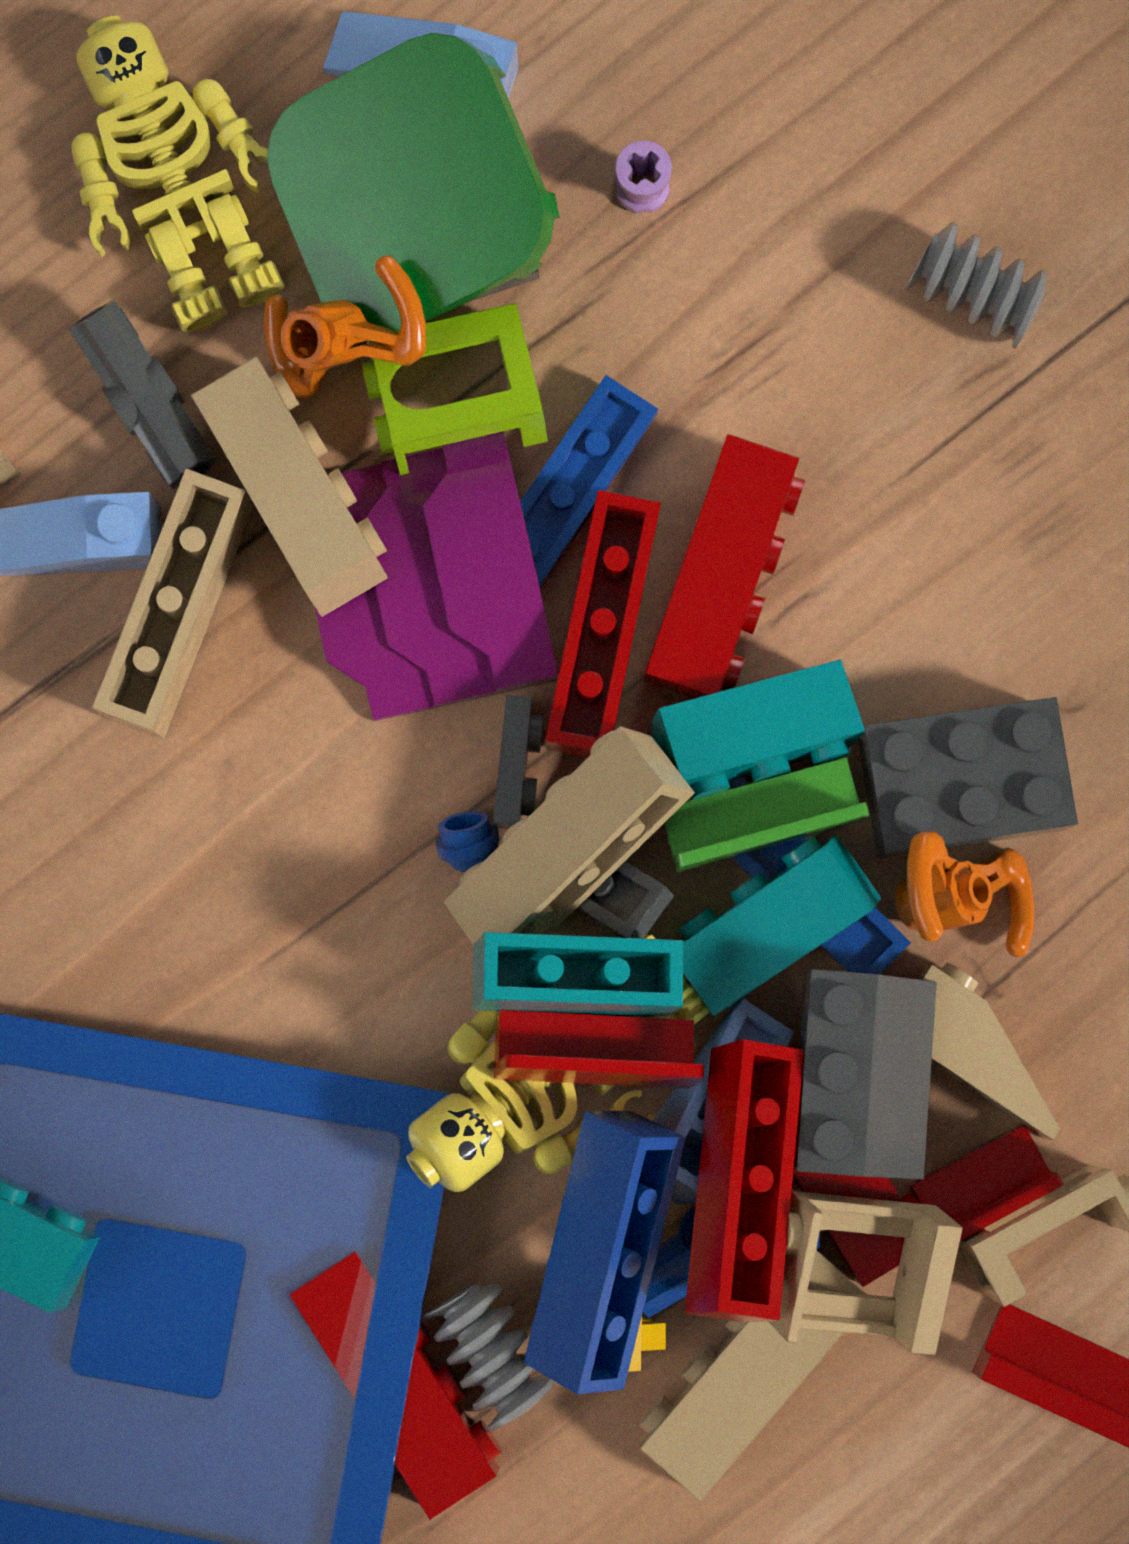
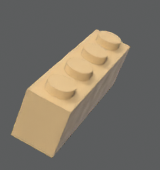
M255 357L191 395L301 586L321 617L388 579L376 558L387 551L368 517L356 524L347 507L356 503L357 499L338 468L326 474L318 458L327 454L328 451L310 420L300 425H297L289 410L300 404L281 372L269 378L259 359Z
M185 469L92 707L105 718L156 737L165 738L255 506L246 490Z
M619 726L615 731L605 734L594 743L590 750V756L571 775L561 778L549 788L546 793V800L527 819L515 823L505 832L502 837V844L484 862L472 866L461 876L459 887L443 903L473 946L485 932L550 935L695 792L652 736Z
M816 1250L808 1289L866 1294ZM726 1320L724 1326L731 1332L715 1351L705 1345L694 1356L681 1374L688 1383L672 1401L664 1395L661 1396L641 1419L638 1425L645 1433L639 1439L640 1449L701 1502L844 1332L800 1328L797 1343H789L785 1341L768 1321L739 1322Z

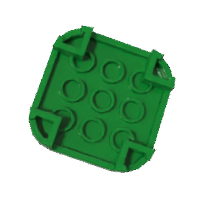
M429 33L409 39L307 93L282 112L270 134L267 162L273 187L322 302L348 300L360 308L367 322L399 331L402 321L398 307L390 290L375 272V263L383 255H391L410 277L421 300L425 322L514 278L525 279L543 265L540 259L551 242L554 219L560 218L555 193L546 191L500 80L506 77L493 56L459 37Z

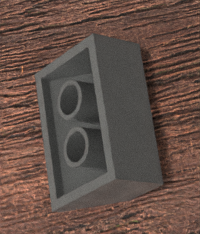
M816 969L805 971L800 1049L804 1050L794 1170L862 1177L924 1179L937 982L878 974Z

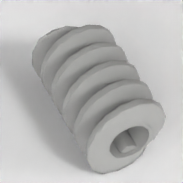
M951 222L938 234L935 233L905 289H910L921 278L926 279L925 300L930 302L943 290L948 291L947 312L952 314L965 302L970 303L968 323L974 326L987 314L992 315L990 335L994 338L998 337L1009 326L1014 327L1012 347L1015 349L1046 296L1044 292L1047 273L1040 270L1028 281H1022L1025 266L1024 260L1018 258L1006 269H1000L1002 248L996 246L982 258L978 257L980 236L973 234L963 244L958 246L956 245L958 224Z
M477 1283L450 1297L422 1316L424 1319L444 1316L446 1322L437 1331L434 1338L436 1342L457 1339L459 1345L446 1359L449 1365L470 1362L472 1368L459 1383L462 1388L480 1385L484 1387L485 1391L473 1404L475 1412L496 1409L498 1414L487 1426V1432L507 1424L530 1410L542 1400L554 1384L553 1380L545 1375L530 1377L529 1375L534 1369L524 1363L526 1353H516L528 1337L525 1329L503 1330L515 1314L512 1306L490 1307L502 1291L499 1283L478 1285Z

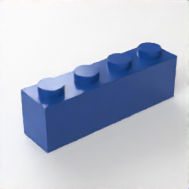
M584 1111L525 1354L524 1363L576 1394L624 1390L686 1139L685 1136L633 1111Z

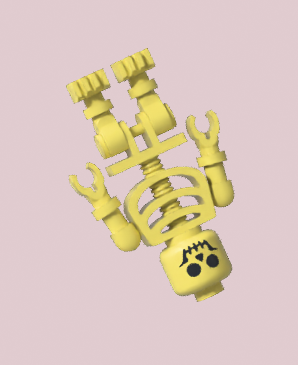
M120 16L105 17L93 23L87 29L88 38L77 50L76 62L94 102L104 109L111 110L97 116L101 139L90 132L81 133L73 139L71 151L77 170H80L84 187L79 191L82 205L90 207L92 221L89 225V235L96 252L102 258L106 253L100 245V236L106 231V221L109 222L112 229L121 232L120 244L123 249L129 251L131 245L128 229L122 218L118 215L114 204L119 194L116 183L108 180L105 164L108 162L115 178L124 186L134 189H153L162 186L165 190V196L133 209L132 212L141 231L149 228L150 232L144 234L157 264L164 262L171 279L167 282L172 296H179L181 299L172 303L171 309L183 333L206 328L221 320L227 314V309L218 289L215 286L203 289L202 285L206 282V278L202 269L194 268L188 254L196 251L191 239L207 232L213 243L220 240L223 241L228 251L224 260L230 271H237L238 275L229 278V286L239 307L245 308L266 301V298L270 295L280 293L285 286L275 264L271 260L263 264L260 263L259 260L263 257V253L257 242L251 243L244 226L249 225L241 203L236 194L233 196L229 194V192L235 189L227 170L224 169L192 184L188 180V174L201 165L211 150L212 136L206 119H210L219 132L216 140L223 150H231L238 161L244 182L252 191L259 193V182L250 176V170L253 168L250 158L253 157L258 164H268V149L263 146L260 147L256 140L253 139L251 135L254 132V128L248 119H239L230 106L231 100L215 80L204 79L199 81L193 89V99L179 81L165 85L169 73L168 67L152 32L143 23L134 21L123 22ZM182 114H184L174 126H172L168 130L166 129L168 126L176 122ZM197 131L196 138L190 148L178 157V153L175 150L184 145L194 132ZM140 139H141V142H138V143H129V144L118 143V142H132V141H136V140H140ZM152 161V166L154 167L134 169L125 166L123 163L141 164ZM197 207L202 220L185 227L180 214Z
M647 933L646 936H645L643 939H655V938H654V936H653L652 934L649 935V934ZM683 976V1007L666 1017V1019L694 1020V1028H696L707 1019L710 1010L703 1004L701 997L696 994L694 987L687 984V980ZM479 1011L468 1024L464 1023L448 1042V1053L454 1061L460 1064L473 1063L460 1079L461 1086L470 1098L458 1093L448 1094L415 1119L409 1126L408 1137L413 1151L406 1156V1159L414 1173L429 1188L437 1182L454 1192H462L469 1188L500 1163L504 1152L502 1139H504L515 1154H521L537 1145L533 1160L539 1171L545 1174H554L572 1165L583 1117L578 1119V1127L562 1136L557 1133L567 1127L576 1115L577 1096L573 1083L511 1080L508 1084L504 1080L494 1079V1072L487 1068H494L495 1041L484 1052L483 1050L488 1046L487 1041L495 1033L496 1013L498 1011ZM647 1017V1018H665V1017ZM550 1084L553 1085L559 1102V1112L556 1119H554L551 1101L545 1092V1088H550ZM591 1084L600 1096L615 1086ZM634 1090L624 1094L609 1107L608 1111H624L625 1103L638 1100L642 1095V1091ZM529 1103L536 1117V1130L534 1129L531 1116L525 1107ZM648 1114L645 1118L653 1121L656 1115Z

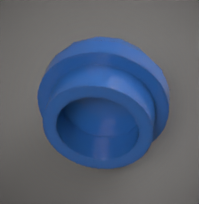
M466 811L451 815L439 823L440 836L436 839L435 844L441 860L450 863L451 867L456 871L466 872L472 866L484 862L498 848L500 837L497 827L490 824L486 813Z

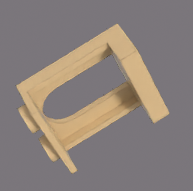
M1087 1165L1061 1179L1064 1185L961 1240L959 1242V1249L984 1295L1004 1307L1027 1295L1028 1293L1007 1254L1097 1205H1100L1112 1227L1129 1232V1178L1125 1174L1117 1177L1111 1169Z
M791 1191L780 1321L768 1322L789 1343H797L799 1329L801 1328L893 1336L911 1353L935 1355L963 1227L936 1205ZM820 1230L905 1237L893 1296L808 1289Z

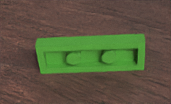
M846 757L697 800L687 801L663 826L676 872L679 873L862 822L869 816L866 802H859Z

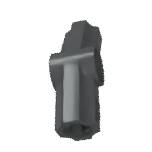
M114 299L94 309L68 327L105 386L102 387V390L131 435L137 434L147 450L146 453L172 490L179 487L185 469L204 475L217 462V459L184 410L182 404L185 401L155 354L150 357L138 338L140 336Z

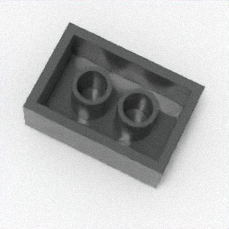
M1057 697L865 725V732L858 739L877 859L908 854L912 838L922 831L937 832L943 838L945 847L952 848L1065 831L1078 825Z

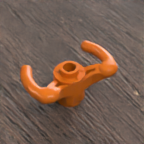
M383 255L377 259L375 272L390 290L398 307L402 321L399 331L367 322L360 308L348 300H331L308 305L305 308L291 311L287 316L288 303L285 297L280 294H273L266 298L263 320L266 351L274 373H282L295 397L309 398L314 396L320 389L321 381L327 369L352 362L355 359L366 356L408 366L424 355L426 350V322L421 300L410 277L391 255ZM368 340L375 341L374 343L367 344Z
M922 831L914 835L910 842L907 859V879L902 880L898 884L895 892V906L903 924L910 929L919 931L923 940L928 942L937 941L942 936L943 930L982 922L991 904L992 894L1007 885L1010 894L1011 911L1006 950L1013 957L1025 956L1029 950L1034 930L1035 911L1032 882L1025 858L1016 850L1007 847L978 864H973L970 861L961 862L948 856L944 840L937 832Z

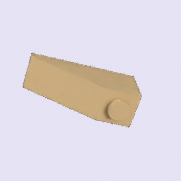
M948 962L945 963L941 970L934 965L925 966L917 979L937 982L931 1063L1019 1123L1024 1124L1026 1128L1041 1138L1054 1140L1060 1128L988 1002L974 993L979 983L970 975Z

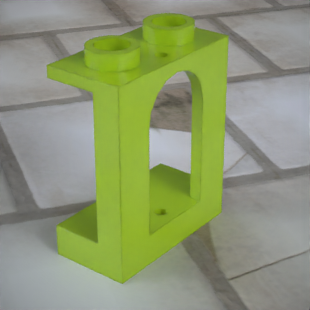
M517 303L426 323V350L422 356H431L497 340L509 390L428 409H412L401 405L394 399L391 393V380L395 372L402 365L373 358V361L361 363L370 401L382 398L385 415L373 417L381 453L384 455L394 452L400 475L409 474L405 456L407 453L519 428L523 447L548 442L543 408Z

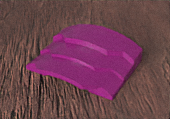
M504 431L442 445L441 449L406 456L409 474L400 475L396 458L382 461V464L341 472L357 499L356 503L347 507L356 524L368 517L387 550L376 558L388 579L321 617L316 608L315 612L327 663L366 688L374 721L558 681V672Z

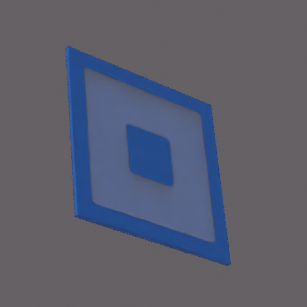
M0 1013V1176L27 1188L30 1193L26 1200L47 1211L51 1204H57L79 1213L87 1219L84 1229L100 1236L66 1309L48 1313L0 1289V1544H381L414 1350L418 1340L444 1187L439 1182L431 1188L427 1187L410 1167L406 1156L413 1151V1148L409 1141L408 1131L410 1124L451 1093ZM353 1252H356L361 1260L334 1367L289 1294Z

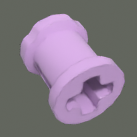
M641 140L630 143L619 154L615 169L616 196L625 209L637 214L642 212L651 213L664 205L669 196L668 183L671 179L672 164L668 153L663 147L652 141ZM648 171L654 173V183L647 179L641 180L637 185L632 182V172L641 177Z

